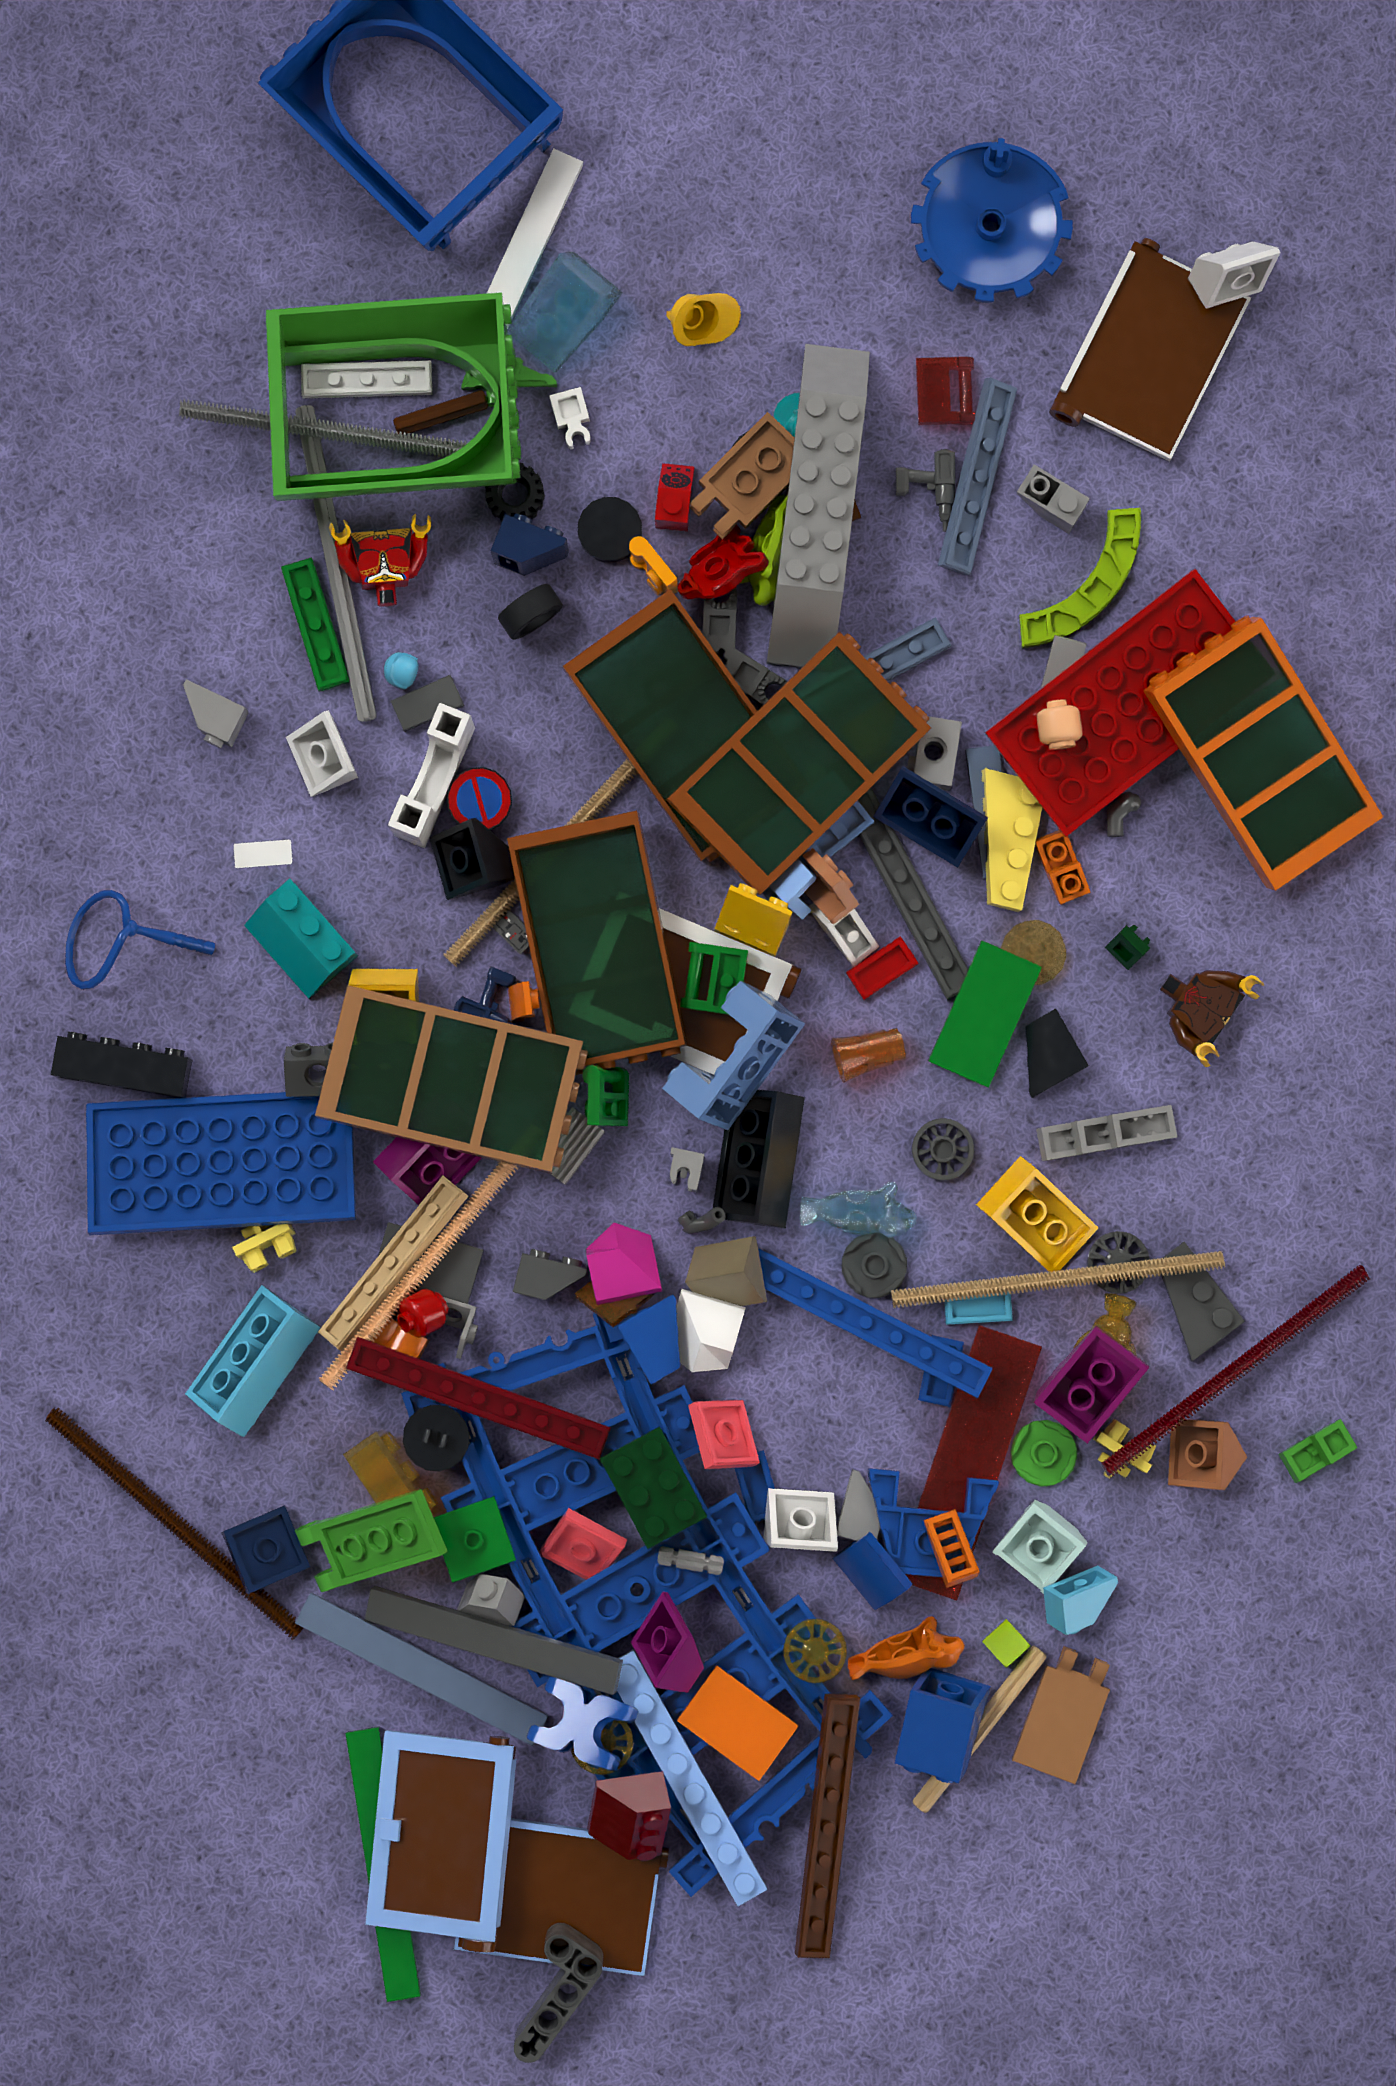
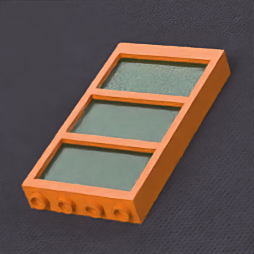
M1246 615L1231 625L1233 630L1226 635L1218 634L1204 643L1206 648L1195 655L1192 652L1178 660V667L1170 673L1163 671L1154 676L1149 681L1151 685L1143 691L1266 888L1276 891L1384 816L1261 617L1250 618Z

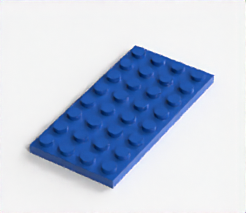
M286 1092L86 1104L88 1234L91 1236L356 1220L353 1127L317 1118L315 1114L320 1096L286 1097ZM352 1095L339 1097L336 1112L353 1116Z

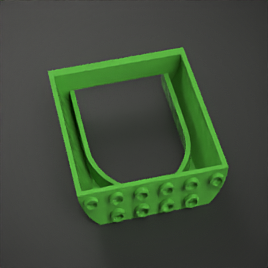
M502 292L266 310L274 498L277 501L515 484L516 478H520L519 460H521L520 440H518L517 430L520 428L519 412L516 407L518 389L514 373L516 355L515 348H513L512 335H508L507 324H512L510 304H504ZM403 357L431 358L450 363L465 370L482 383L495 400L494 409L480 432L464 447L438 461L412 467L290 476L285 366Z

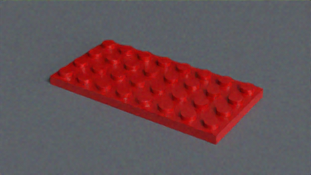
M1192 569L984 732L1064 837H1067L1179 749L1143 690L1151 685L1149 681L1163 671L1170 673L1178 667L1177 661L1192 652L1196 655L1206 648L1204 643L1218 634L1224 636L1232 631L1231 625L1236 622L1196 569ZM1248 640L1165 698L1192 739L1273 676L1275 672L1253 643ZM1066 700L1067 705L1075 706L1079 709L1082 737L1075 741L1076 746L1050 750L1049 745L1043 744L1040 741L1037 714L1047 708V702Z

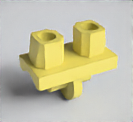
M277 1224L265 1231L264 1229L272 1225L248 1226L242 1229L241 1233L245 1239L254 1234L256 1235L233 1246L235 1255L243 1260L248 1268L255 1273L269 1265L262 1250L273 1245L280 1259L295 1253L296 1247L292 1235L296 1233L291 1224Z
M1113 1419L1103 1432H1097L1093 1440L1115 1453L1123 1447L1121 1442L1130 1429L1116 1419ZM1149 1445L1151 1448L1146 1447L1148 1451L1143 1450L1144 1454L1140 1452L1141 1456L1136 1455L1137 1459L1133 1457L1135 1461L1130 1460L1131 1465L1142 1472L1148 1473L1152 1466L1148 1462L1152 1458L1156 1448L1155 1445ZM1102 1452L1098 1460L1104 1462L1110 1456ZM1124 1466V1469L1120 1467L1121 1471L1117 1470L1118 1474L1125 1478L1131 1471L1126 1466ZM1104 1472V1476L1110 1479L1106 1472Z

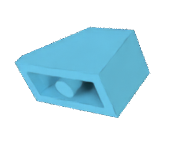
M1097 1565L1043 1587L1047 1623L1065 1635L1076 1634L1081 1629L1093 1625L1117 1586L1118 1578Z

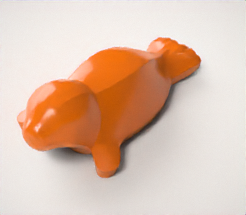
M930 1616L916 1628L886 1638L866 1652L849 1657L848 1670L852 1680H857L868 1672L889 1678L907 1679L920 1675L932 1667L948 1668L953 1666L959 1660L965 1645L963 1640L957 1636H947L936 1632L937 1620Z

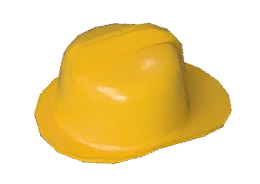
M686 294L675 302L672 309L666 312V316L671 322L673 335L677 342L684 346H696L717 343L729 337L739 325L741 311L736 299L728 294Z

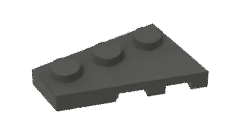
M1182 1242L1162 1258L1182 1255L1189 1256L1191 1254L1193 1256L1194 1253L1185 1242ZM1203 1268L1201 1272L1199 1269L1197 1272L1194 1269L1193 1273L1191 1270H1189V1273L1185 1270V1274H1183V1271H1181V1274L1177 1271V1275L1174 1272L1171 1275L1169 1272L1168 1276L1166 1273L1163 1276L1161 1273L1191 1361H1194L1245 1322L1213 1278Z

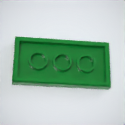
M981 940L928 1061L989 1088L1042 967Z

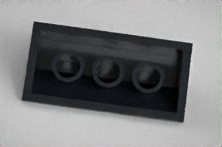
M757 1090L729 1130L724 1129L713 1208H722L726 1215L725 1220L786 1228L805 1097L779 1091Z

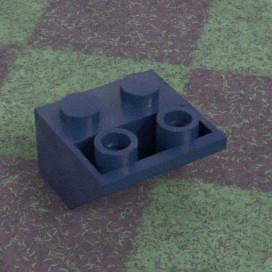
M505 514L490 551L495 565L525 576L567 558L569 553L567 538L562 537L564 533L554 527L545 526L542 529L532 525L533 521L526 516L514 514V517Z

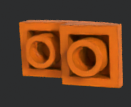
M1060 830L1036 839V850L1059 904L1090 893L1080 862L1076 859L1069 837H1064Z
M529 981L510 986L508 988L511 1022L525 1021L524 1018L535 1017L534 1009L540 1008L538 989H532V984Z

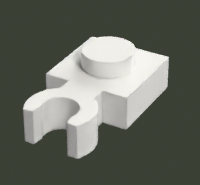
M581 387L549 395L558 430L568 427L565 436L568 448L570 450L574 449L572 438L577 434L582 435L586 445H589L591 441L590 433L587 428L581 425V423L590 421Z

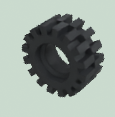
M520 463V478H516V482L523 484L528 494L526 500L520 505H509L503 500L502 492L506 485L485 486V498L488 508L495 518H500L501 522L505 514L514 517V514H520L534 519L537 516L538 510L541 511L545 494L541 478L538 473L534 472L532 467H524V463Z

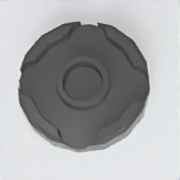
M868 1232L856 1237L846 1247L842 1256V1274L847 1285L857 1294L867 1298H881L891 1294V1290L895 1291L903 1283L907 1272V1257L902 1246L893 1237L883 1233Z

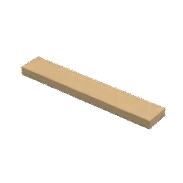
M442 1176L318 1333L338 1350L344 1351L343 1348L349 1345V1341L352 1342V1338L355 1339L354 1335H357V1332H360L359 1329L363 1328L362 1325H366L365 1322L371 1319L370 1316L374 1315L373 1312L376 1313V1309H379L378 1306L384 1303L383 1300L390 1296L389 1293H392V1290L395 1289L394 1287L398 1286L397 1284L400 1283V1280L405 1277V1274L408 1273L413 1264L416 1263L468 1198V1195L446 1177Z

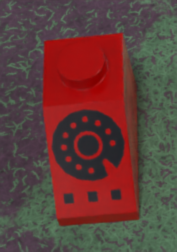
M662 463L655 512V528L688 531L694 466Z

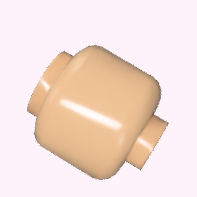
M1066 700L1047 702V708L1037 714L1040 741L1043 744L1049 745L1050 750L1076 746L1075 741L1082 737L1079 709L1075 706L1067 705Z

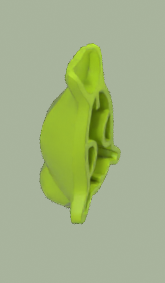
M787 495L778 496L770 504L753 538L755 545L750 552L764 553L769 561L768 566L763 571L748 575L739 583H751L754 601L760 606H766L770 602L775 601Z

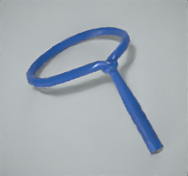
M103 890L88 898L72 920L66 941L65 965L71 983L85 990L94 988L106 978L127 936L132 937L135 934H139L169 945L196 950V952H203L208 955L213 954L215 943L171 931L139 926L136 921L131 920L129 904L123 895L113 890ZM105 898H114L121 906L123 929L119 932L97 975L89 981H82L76 975L73 963V945L80 921L96 902Z

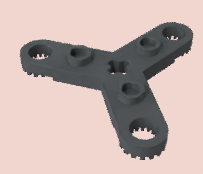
M736 587L730 591V597L726 602L717 603L713 598H704V637L716 654L720 651L725 652L724 659L727 661L725 666L745 695L763 706L769 700L764 694L765 689L771 684H777L782 687L787 681L735 649ZM698 649L649 676L644 685L647 700L652 703L658 699L651 692L654 683L664 681L672 689L707 664L708 660L701 650ZM715 670L665 706L716 679H720ZM783 698L773 709L784 707L788 701Z

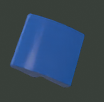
M868 1532L859 1540H855L832 1558L874 1610L889 1603L912 1585V1582L871 1532Z

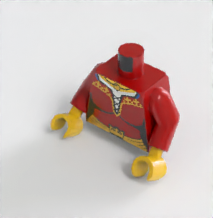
M414 514L411 519L412 528L351 533L346 520H343L345 528L340 533H336L333 524L330 523V533L336 540L334 544L338 563L349 578L355 583H360L362 590L376 589L377 606L388 607L396 605V588L408 586L409 579L418 575L427 557V533L431 528V517L427 516V524L424 526L416 524V514Z

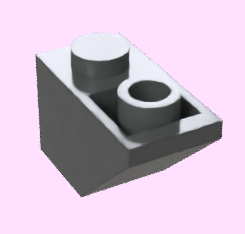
M531 1249L529 1255L524 1253L521 1255L513 1292L548 1300L587 1275L588 1269L581 1267V1260L563 1256L561 1263L549 1260L550 1253Z

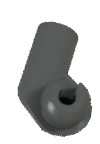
M1124 792L1108 806L1107 837L1124 836L1123 818L1131 811H1137L1141 805V799L1137 794Z
M715 1207L697 1219L694 1212L689 1210L678 1218V1222L683 1226L682 1230L684 1232L693 1234L713 1229L725 1220L726 1215L722 1208Z

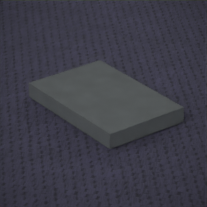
M388 1222L378 1256L402 1226ZM453 1241L455 1245H450L452 1249L448 1247L449 1252L445 1251L447 1255L442 1254L444 1259L440 1257L441 1262L437 1260L439 1265L434 1264L436 1268L432 1267L434 1271L429 1270L431 1274L426 1273L428 1278L424 1276L425 1281L421 1279L423 1284L418 1283L420 1287L416 1286L418 1290L413 1289V1291L417 1292L426 1288L440 1293L443 1297L468 1304L484 1250Z

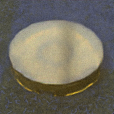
M1040 920L1024 921L1013 926L1005 935L1001 945V949L1042 967L1035 985H1042L1053 980L1062 970L1066 959L1065 944L1060 932L1051 924Z

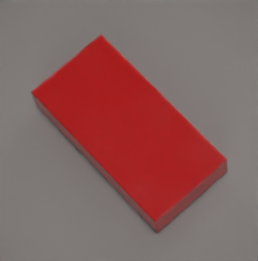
M900 936L847 971L846 975L862 999L865 1000L919 963Z

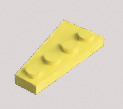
M985 768L981 772L985 796L983 798V812L988 817L986 830L984 831V841L987 844V862H985L987 905L1020 912L1023 908L1042 807L1018 776Z

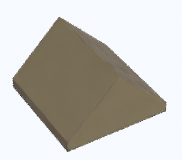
M756 1236L695 1247L685 1280L690 1290L739 1306L767 1302Z

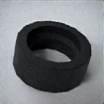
M542 584L510 603L499 614L498 620L509 637L516 640L530 634L548 622L562 609L563 604L549 584Z

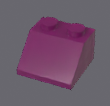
M662 1592L633 1637L631 1644L655 1688L688 1693L704 1669L694 1638L668 1592Z

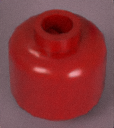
M426 1288L421 1289L400 1302L399 1315L397 1316L398 1324L404 1332H409L412 1336L417 1338L425 1337L443 1327L446 1322L448 1306L443 1296L438 1292Z

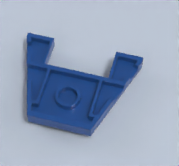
M868 1468L869 1482L886 1552L904 1574L942 1577L924 1525V1520L949 1511L897 1506L900 1471ZM967 1477L964 1512H957L971 1549L981 1522L987 1514L993 1494L996 1493L998 1488V1480ZM950 1523L942 1527L936 1528L935 1530L937 1534H940L954 1528L952 1523ZM953 1537L940 1543L944 1547L958 1542L957 1537ZM958 1550L945 1556L949 1560L961 1556L962 1552ZM965 1563L950 1568L951 1572L955 1573L963 1570Z

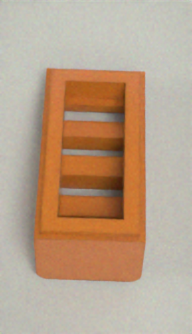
M956 1509L924 1520V1525L946 1588L978 1577L980 1571ZM952 1523L954 1529L940 1534L936 1533V1528ZM957 1537L958 1542L944 1547L941 1546V1541ZM961 1550V1556L949 1560L946 1559L945 1555ZM963 1563L966 1564V1569L955 1573L951 1572L950 1568Z

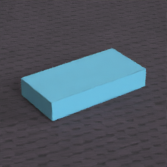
M1008 1291L1007 1295L1004 1292L1001 1295L999 1292V1296L996 1293L993 1296L991 1293L990 1297L988 1294L984 1297L983 1294L982 1298H980V1295H978V1298L974 1295V1299L971 1296L968 1299L966 1296V1300L963 1297L960 1300L958 1297L957 1301L954 1298L953 1301L950 1299L947 1302L945 1299L944 1302L946 1325L1013 1321L1011 1294Z

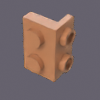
M811 848L802 856L817 878L804 893L832 924H835L859 905L849 890L854 885L842 870L836 873L839 869L827 854L821 857L814 848Z

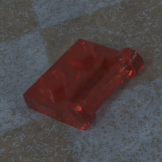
M916 358L918 425H973L976 412L973 411L971 370L974 369V358ZM949 370L958 371L960 411H951Z

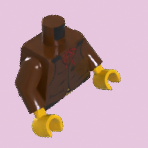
M1205 970L1200 974L1195 973L1187 984L1170 974L1161 986L1160 991L1175 1000L1167 1014L1171 1017L1169 1025L1177 1043L1194 1056H1197L1204 1067H1209L1210 1064L1204 1057L1209 1053L1219 1057L1213 1042L1245 997L1241 992L1244 991L1252 999H1258L1259 995L1251 991V988L1255 984L1264 986V983L1256 976L1250 975L1245 977L1230 971Z

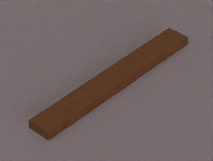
M825 1694L795 1945V1955L797 1958H830L860 1707V1697L858 1695Z

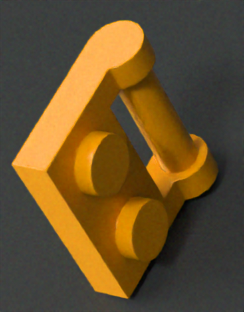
M641 536L632 538L629 543L630 562L634 568L644 569L648 577L646 581L655 594H664L670 589L674 594L678 592L677 577L649 542Z

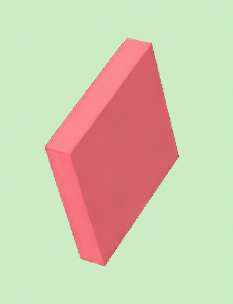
M743 1400L695 1401L688 1405L704 1469L753 1467L760 1463Z
M568 1508L541 1546L539 1553L542 1557L587 1580L614 1563L624 1549L627 1539Z

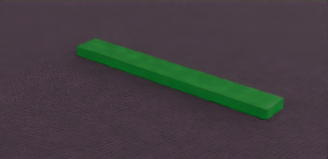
M380 1726L345 1733L368 1883H370L383 1753ZM375 1926L387 2002L420 1997L421 1990L412 1932Z

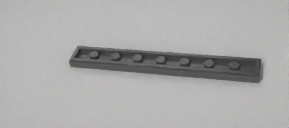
M843 758L825 767L826 775L834 770L851 793L864 782ZM870 788L858 801L874 820V823L859 834V837L943 995L948 1000L957 995L968 968L894 829L873 817L880 803L874 791Z
M378 1586L370 1589L365 1615L366 1621L611 1695L617 1692L623 1664L622 1659Z

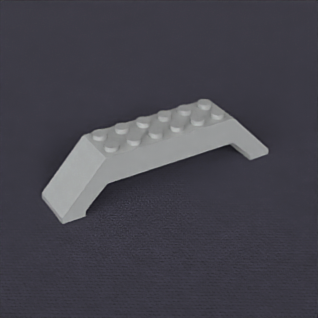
M805 344L766 664L802 668L838 631L867 399L869 351ZM835 648L814 668L815 670L832 671Z

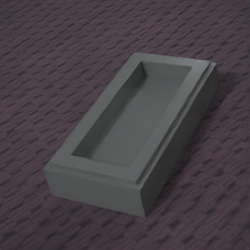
M451 675L391 700L404 732L431 721L439 703L454 709L464 706Z

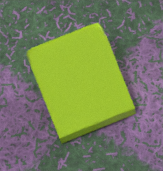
M1007 1619L982 1640L1005 1668L1031 1646Z

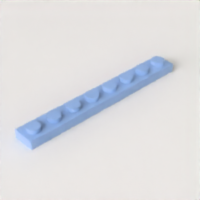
M632 1650L619 1658L623 1660L617 1691L625 1704L638 1709L639 1712L634 1721L734 1901L737 1906H740L766 1891L767 1886L637 1654Z

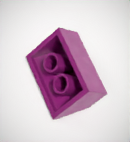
M437 1094L409 1123L408 1129L470 1144L475 1121L447 1094ZM483 1131L480 1146L491 1149L497 1142L488 1133ZM396 1137L373 1163L419 1205L442 1176L456 1185L482 1157Z

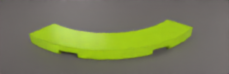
M1140 507L1107 511L1106 539L1100 559L1087 580L1072 595L1046 609L1019 615L1022 648L1053 642L1054 635L1061 637L1071 635L1086 626L1111 603L1125 582L1135 559L1141 529Z

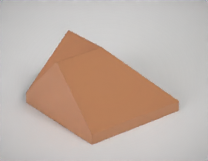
M1186 1419L1187 1421L1182 1420L1183 1424L1179 1422L1180 1426L1176 1424L1177 1428L1172 1427L1174 1431H1171L1168 1485L1225 1490L1247 1458L1230 1424L1222 1421Z

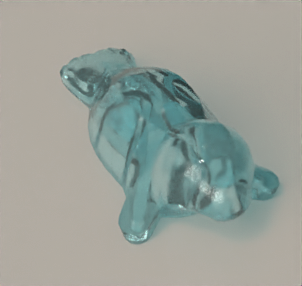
M888 1182L875 1191H842L823 1199L802 1197L800 1203V1225L806 1226L821 1220L838 1230L858 1235L882 1233L887 1237L903 1235L916 1224L917 1215L913 1210L895 1200L894 1197L898 1190L895 1182Z

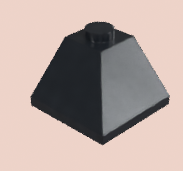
M471 818L430 837L447 900L494 888L515 879L509 846L477 818Z

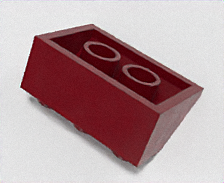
M663 1771L597 1780L588 1820V1834L627 1860L638 1859L640 1861H648L661 1855L671 1811Z

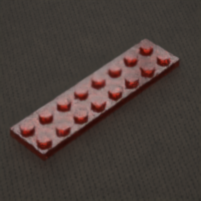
M978 1325L968 1356L993 1368L978 1398L957 1388L917 1508L943 1511L956 1509V1512H964L967 1477L998 1480L1042 1346ZM982 1520L975 1536V1542L971 1549L972 1553L974 1552L984 1520ZM905 1574L913 1586L956 1601L958 1600L963 1582L946 1588L942 1577Z

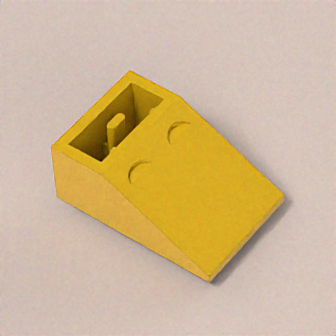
M739 883L738 888L730 885L714 932L775 957L791 921L793 911L788 910L789 904L770 896L769 901L757 896L758 891L742 883Z

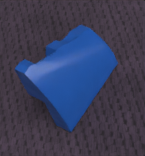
M674 1294L618 1325L620 1332L650 1384L680 1368L677 1310Z

